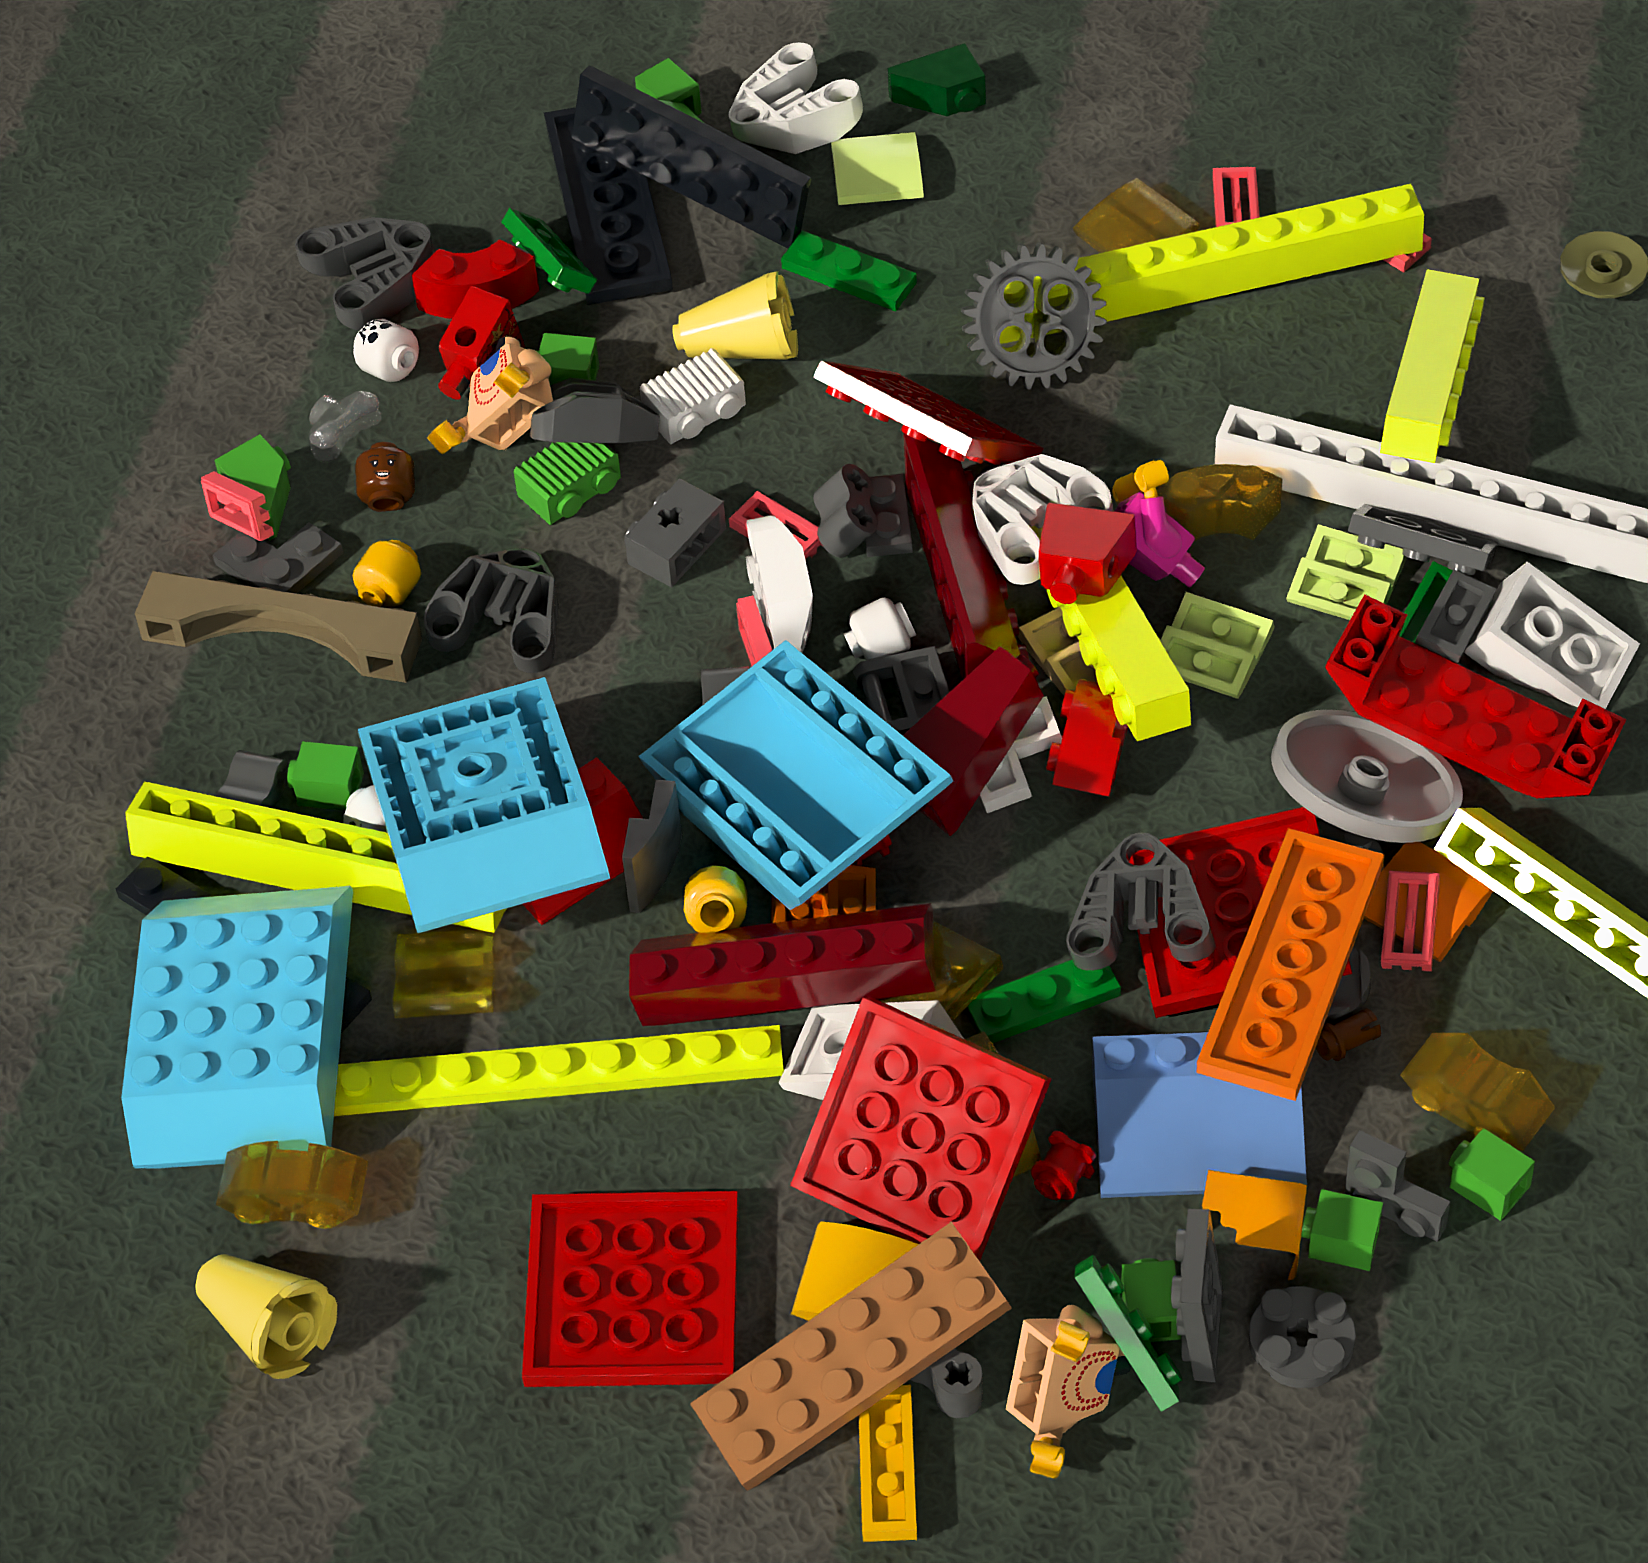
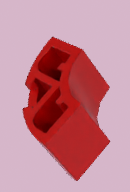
M501 239L488 248L472 253H452L438 249L412 274L418 310L447 319H453L471 285L508 299L512 309L523 304L539 291L534 256Z
M1080 679L1075 691L1066 689L1061 717L1067 718L1061 743L1052 742L1047 770L1055 772L1052 785L1109 797L1114 787L1128 725H1120L1113 707V699L1110 694L1103 695L1097 682Z

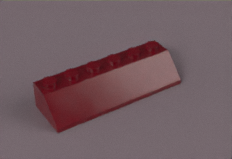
M904 433L906 493L962 680L999 646L1003 647L1014 657L1022 654L1029 660L1026 645H1017L1015 636L1019 635L1014 608L1006 609L1004 603L1005 600H1008L1003 573L995 574L993 566L997 564L978 536L972 505L974 478L971 470L963 471L961 461L939 451V444L929 439L923 442Z
M931 903L738 927L718 932H698L643 939L630 953L629 997L642 1026L678 1024L856 1002L868 996L874 999L936 992L933 908Z

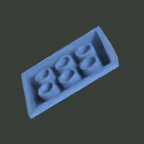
M1208 1032L1093 1037L1092 1071L1101 1198L1204 1194L1208 1170L1307 1185L1302 1087L1299 1090L1296 1101L1196 1073L1197 1060Z

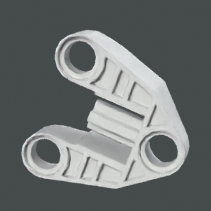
M806 43L788 44L742 83L729 110V120L733 135L746 143L793 154L837 141L850 131L861 118L863 103L859 86L852 80L841 79L805 95L817 76L814 51Z
M1040 454L993 468L976 479L974 482L972 505L978 536L1008 581L1024 585L1033 583L1040 578V540L1029 526L1043 527L1048 503L1084 508L1099 506L1106 511H1113L1110 490L1102 480L1084 467ZM1023 556L1035 559L1028 564L1014 562L1015 559Z
M770 515L747 520V532L752 551L751 556H746L747 572L750 584H754V591L752 592L772 650L786 640L803 653L811 631L813 593L803 547L788 528L775 516Z

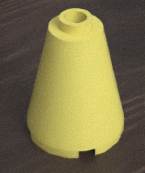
M778 272L767 273L680 314L679 324L673 325L675 345L678 351L685 350L689 358L700 357L703 352L707 353L710 348H714L722 358L788 360L798 355L797 330L791 331L790 316H794L793 306L785 280L782 275H778Z
M227 1254L213 1257L200 1268L196 1281L197 1296L254 1365L263 1373L268 1374L274 1379H285L299 1374L310 1365V1363L302 1359L316 1345L321 1350H324L330 1341L337 1321V1302L335 1297L328 1293V1288L319 1281Z

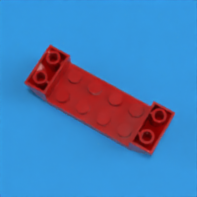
M1364 594L1325 666L1358 715L1531 797L1538 799L1590 795L1627 719L1583 698L1571 719L1400 637L1399 635L1407 614Z

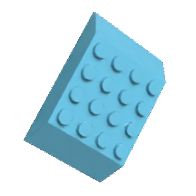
M786 640L639 755L641 762L656 780L675 781L678 807L684 816L789 910L803 904L954 782L948 772Z
M351 886L164 900L142 920L121 1097L134 1168H172L330 1157L353 889Z

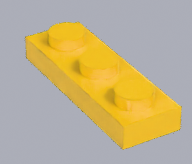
M901 1385L859 1415L863 1542L917 1540L911 1385Z

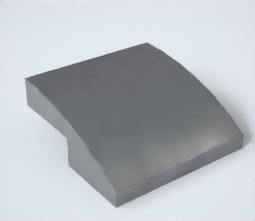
M656 780L649 819L629 818L622 861L630 912L640 913L652 901L668 878L676 860L682 832L675 781Z

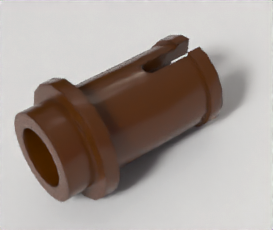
M1364 1008L1359 1013L1334 1025L1328 1022L1324 1023L1316 1045L1317 1052L1326 1061L1331 1059L1335 1061L1345 1058L1347 1051L1381 1036L1380 1024L1371 1028L1367 1026L1360 1029L1378 1020L1370 1009Z

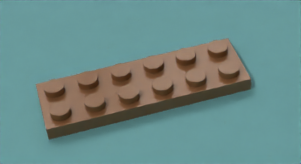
M950 1222L690 1404L736 1477L748 1491L764 1482L1012 1308L954 1224Z

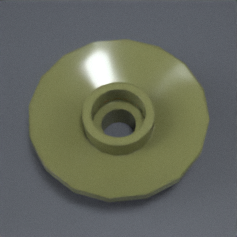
M1593 231L1579 235L1566 244L1560 256V269L1567 283L1580 293L1595 298H1618L1631 294L1643 285L1648 275V257L1642 247L1627 236L1608 231Z

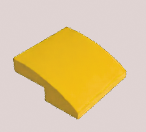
M820 1221L815 1231L791 1314L807 1321L811 1320L919 1244L867 1228Z

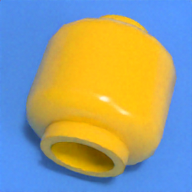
M389 540L373 543L356 565L352 576L354 585L358 589L359 597L367 605L395 608L402 605L414 589L421 576L418 557L411 547L398 540Z
M715 865L701 868L693 874L685 886L683 907L686 920L693 929L699 933L738 928L746 916L747 890L744 881L738 874L725 866Z

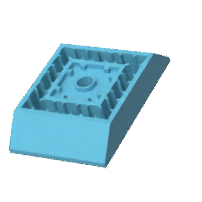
M545 677L358 729L361 745L417 933L610 879L590 803Z

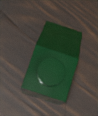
M965 43L888 68L889 98L894 103L943 116L970 112L978 106L986 104L985 74Z

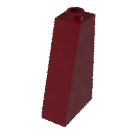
M1001 646L903 735L948 772L954 781L919 809L921 813L949 836L958 830L980 796L981 791L989 782L1044 697L1035 679L1039 675L1035 666L1022 654L1014 657Z

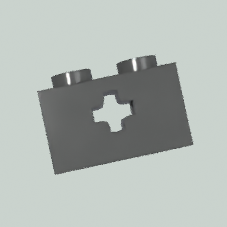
M679 478L668 491L662 492L656 498L653 507L640 521L633 522L628 528L624 537L628 564L672 588L726 530L724 501Z

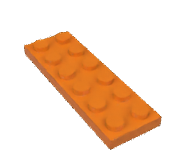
M1288 828L1198 1057L1196 1073L1296 1101L1383 868L1384 854Z

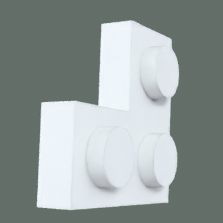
M1047 696L1042 698L991 779L981 791L980 796L987 813L1032 797L1019 759L1051 748L1052 742L1061 743L1062 737Z

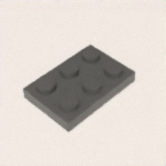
M1364 504L1352 514L1348 532L1358 535L1357 542L1380 549H1384L1385 543L1403 548L1402 555L1423 562H1429L1430 556L1449 561L1447 568L1467 575H1474L1476 569L1484 571L1493 561L1498 542L1367 504Z
M1188 1209L1186 1229H1178L1176 1234V1260L1181 1262V1276H1173L1171 1303L1172 1308L1177 1309L1176 1325L1177 1334L1182 1335V1360L1191 1362L1195 1381L1216 1382L1223 1284L1210 1210Z

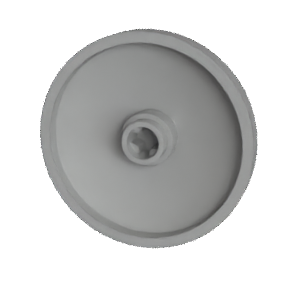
M1315 710L1296 715L1282 726L1272 749L1271 762L1274 773L1290 796L1324 821L1363 837L1398 843H1413L1433 839L1445 832L1463 800V789L1460 779L1450 763L1441 754L1358 715L1357 712Z

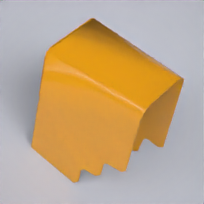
M1208 1170L1202 1209L1219 1211L1222 1226L1236 1229L1235 1241L1239 1245L1296 1254L1288 1280L1295 1278L1299 1259L1307 1185Z

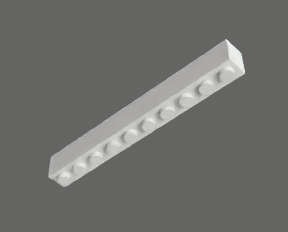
M1234 405L1229 406L1216 436L1214 471L1216 474L1357 510L1364 504L1495 541L1498 542L1499 546L1648 583V509L1438 456L1435 463L1383 454L1380 453L1382 442Z

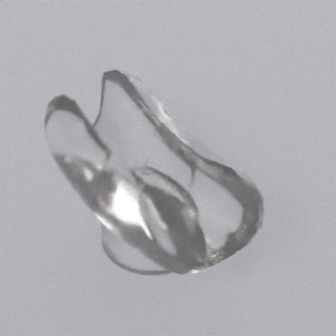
M361 390L355 391L341 400L336 399L332 395H325L314 404L309 415V421L313 425L309 432V443L311 452L317 460L322 463L332 462L338 458L343 447L352 438L362 431L379 424L381 412L378 410L379 399L376 395Z

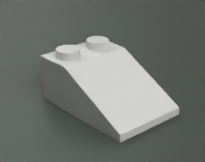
M1526 562L1499 584L1492 602L1464 653L1494 675L1576 707L1579 706L1583 698L1606 709L1640 643L1533 565Z
M938 1000L886 1003L963 1038ZM860 1004L824 1005L811 1008L780 1078L779 1084L782 1089L820 1100L824 1099Z

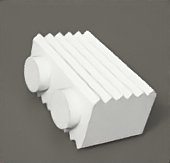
M710 348L707 353L703 352L700 357L695 356L693 360H687L685 364H680L678 368L673 367L670 372L665 371L663 376L658 375L655 380L650 379L647 384L643 383L640 386L641 402L660 416L658 431L669 444H673L682 438L690 439L697 436L703 427L720 418L729 419L735 416L741 407L746 405L744 381L714 348Z

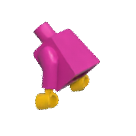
M1153 460L1139 466L1135 473L1127 474L1115 481L1112 494L1118 506L1113 512L1135 514L1137 552L1130 561V565L1155 581L1172 574L1190 588L1203 573L1206 566L1187 552L1195 540L1194 536L1165 512L1164 497H1158L1156 487L1169 481V474L1162 460Z

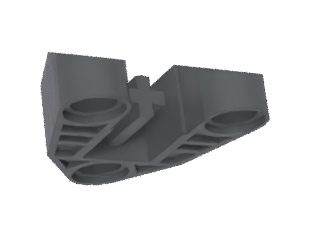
M376 217L309 229L301 233L295 242L298 261L308 272L319 276H344L347 274L355 276L354 280L341 285L333 293V304L337 319L343 325L355 330H360L367 323L375 319L389 320L414 301L416 297L412 274L433 255L431 233L425 224L416 221ZM423 241L418 247L407 248L415 242Z
M570 377L550 385L553 401L535 410L531 418L530 437L532 439L547 442L627 443L657 440L660 416L616 383Z
M509 549L468 557L438 587L425 610L424 624L428 643L439 651L449 652L456 650L467 641L475 623L479 622L483 612L485 616L493 618L494 624L503 625L505 621L510 622L515 610H517L510 636L514 665L526 673H537L547 669L553 662L559 604L555 578L542 556L530 549ZM444 624L458 626L452 634L447 636H439L434 633L438 627ZM539 645L544 648L539 655L532 658H526L520 654L527 646Z
M1144 832L1131 834L1090 875L1066 939L1068 950L1077 968L1092 971L1109 966L1116 960L1120 943L1123 942L1124 900H1129V930L1139 929L1140 934H1150V928H1157L1158 897H1163L1165 935L1172 956L1176 960L1183 962L1199 961L1214 952L1216 948L1215 940L1188 866L1154 835ZM1146 849L1155 853L1152 860L1145 865L1137 866L1129 863L1131 856L1139 850ZM1200 938L1193 944H1180L1189 939ZM1100 947V949L1093 953H1082L1090 948Z

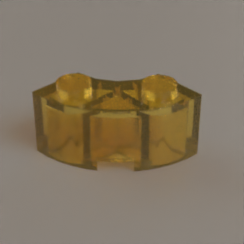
M1213 464L1179 472L1169 478L1167 483L1158 486L1156 490L1158 497H1164L1165 512L1194 536V542L1201 537L1217 533L1238 534L1254 540L1280 513L1282 478L1254 465Z
M1432 1033L1400 1074L1407 1085L1413 1090V1099L1423 1109L1438 1113L1445 1119L1472 1133L1475 1137L1484 1128L1517 1150L1524 1151L1556 1108L1530 1070L1514 1068L1497 1060L1482 1049L1468 1033Z
M265 1141L244 1145L227 1152L216 1205L233 1213L238 1220L249 1224L291 1220L309 1223L317 1228L331 1229L359 1214L369 1161L343 1150L309 1143L308 1151L279 1149L278 1141Z

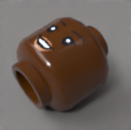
M378 442L357 457L355 464L356 493L359 499L367 504L370 509L377 512L400 510L404 503L413 497L415 491L414 461L408 452L398 448L394 443Z

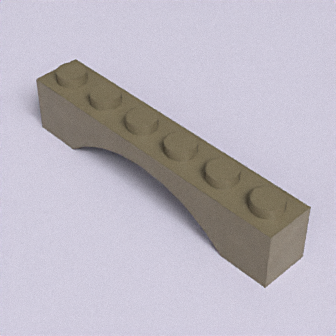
M152 571L135 611L140 634L144 641L188 647L209 638L238 632L267 631L287 633L310 639L332 649L349 661L362 676L404 683L407 682L422 641L417 613L401 608L390 609L364 605L356 601L345 602L320 598L312 594L301 595L276 591L268 587L257 588L232 584L224 580L213 581L188 577L180 573L169 574Z

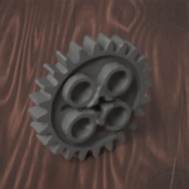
M1037 242L1033 254H1029L1027 247L1020 243L1018 244L1017 257L1014 258L1008 251L1002 249V264L998 266L989 259L985 261L990 271L987 277L974 273L973 277L981 285L979 290H965V294L974 300V306L962 307L961 312L969 317H973V321L963 325L962 331L976 335L967 344V347L971 351L983 349L976 361L981 366L994 361L990 374L997 378L1006 370V383L1011 386L1015 384L1019 376H1022V382L1026 389L1032 388L1035 377L1039 378V381L1045 388H1049L1050 375L1053 374L1064 383L1067 381L1065 368L1070 366L1080 373L1082 368L1077 359L1081 355L1091 359L1095 357L1087 347L1089 341L1096 343L1103 341L1102 337L1093 332L1094 326L1107 324L1106 319L1095 315V310L1106 306V301L1092 297L1101 288V285L1097 281L1085 283L1092 270L1084 266L1075 271L1079 258L1074 254L1069 255L1062 262V248L1055 246L1049 256H1046L1045 246L1041 242ZM1036 276H1039L1041 284L1037 292L1036 308L1043 313V317L1034 321L1033 338L1035 349L1032 355H1028L1027 348L1032 335V324L1024 319L1025 313H1033L1035 303L1033 280ZM1013 281H1021L1024 285L1022 298L1015 303H1007L1004 299L1006 286ZM1057 284H1065L1068 289L1067 299L1059 306H1051L1048 302L1049 291ZM1008 326H1017L1020 330L1019 341L1012 347H1002L999 339L1001 332ZM1052 329H1061L1064 334L1061 346L1055 350H1046L1044 347L1045 335Z

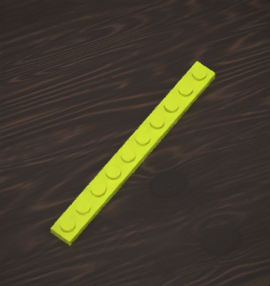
M780 1025L338 1064L334 1116L782 1076L784 1068Z

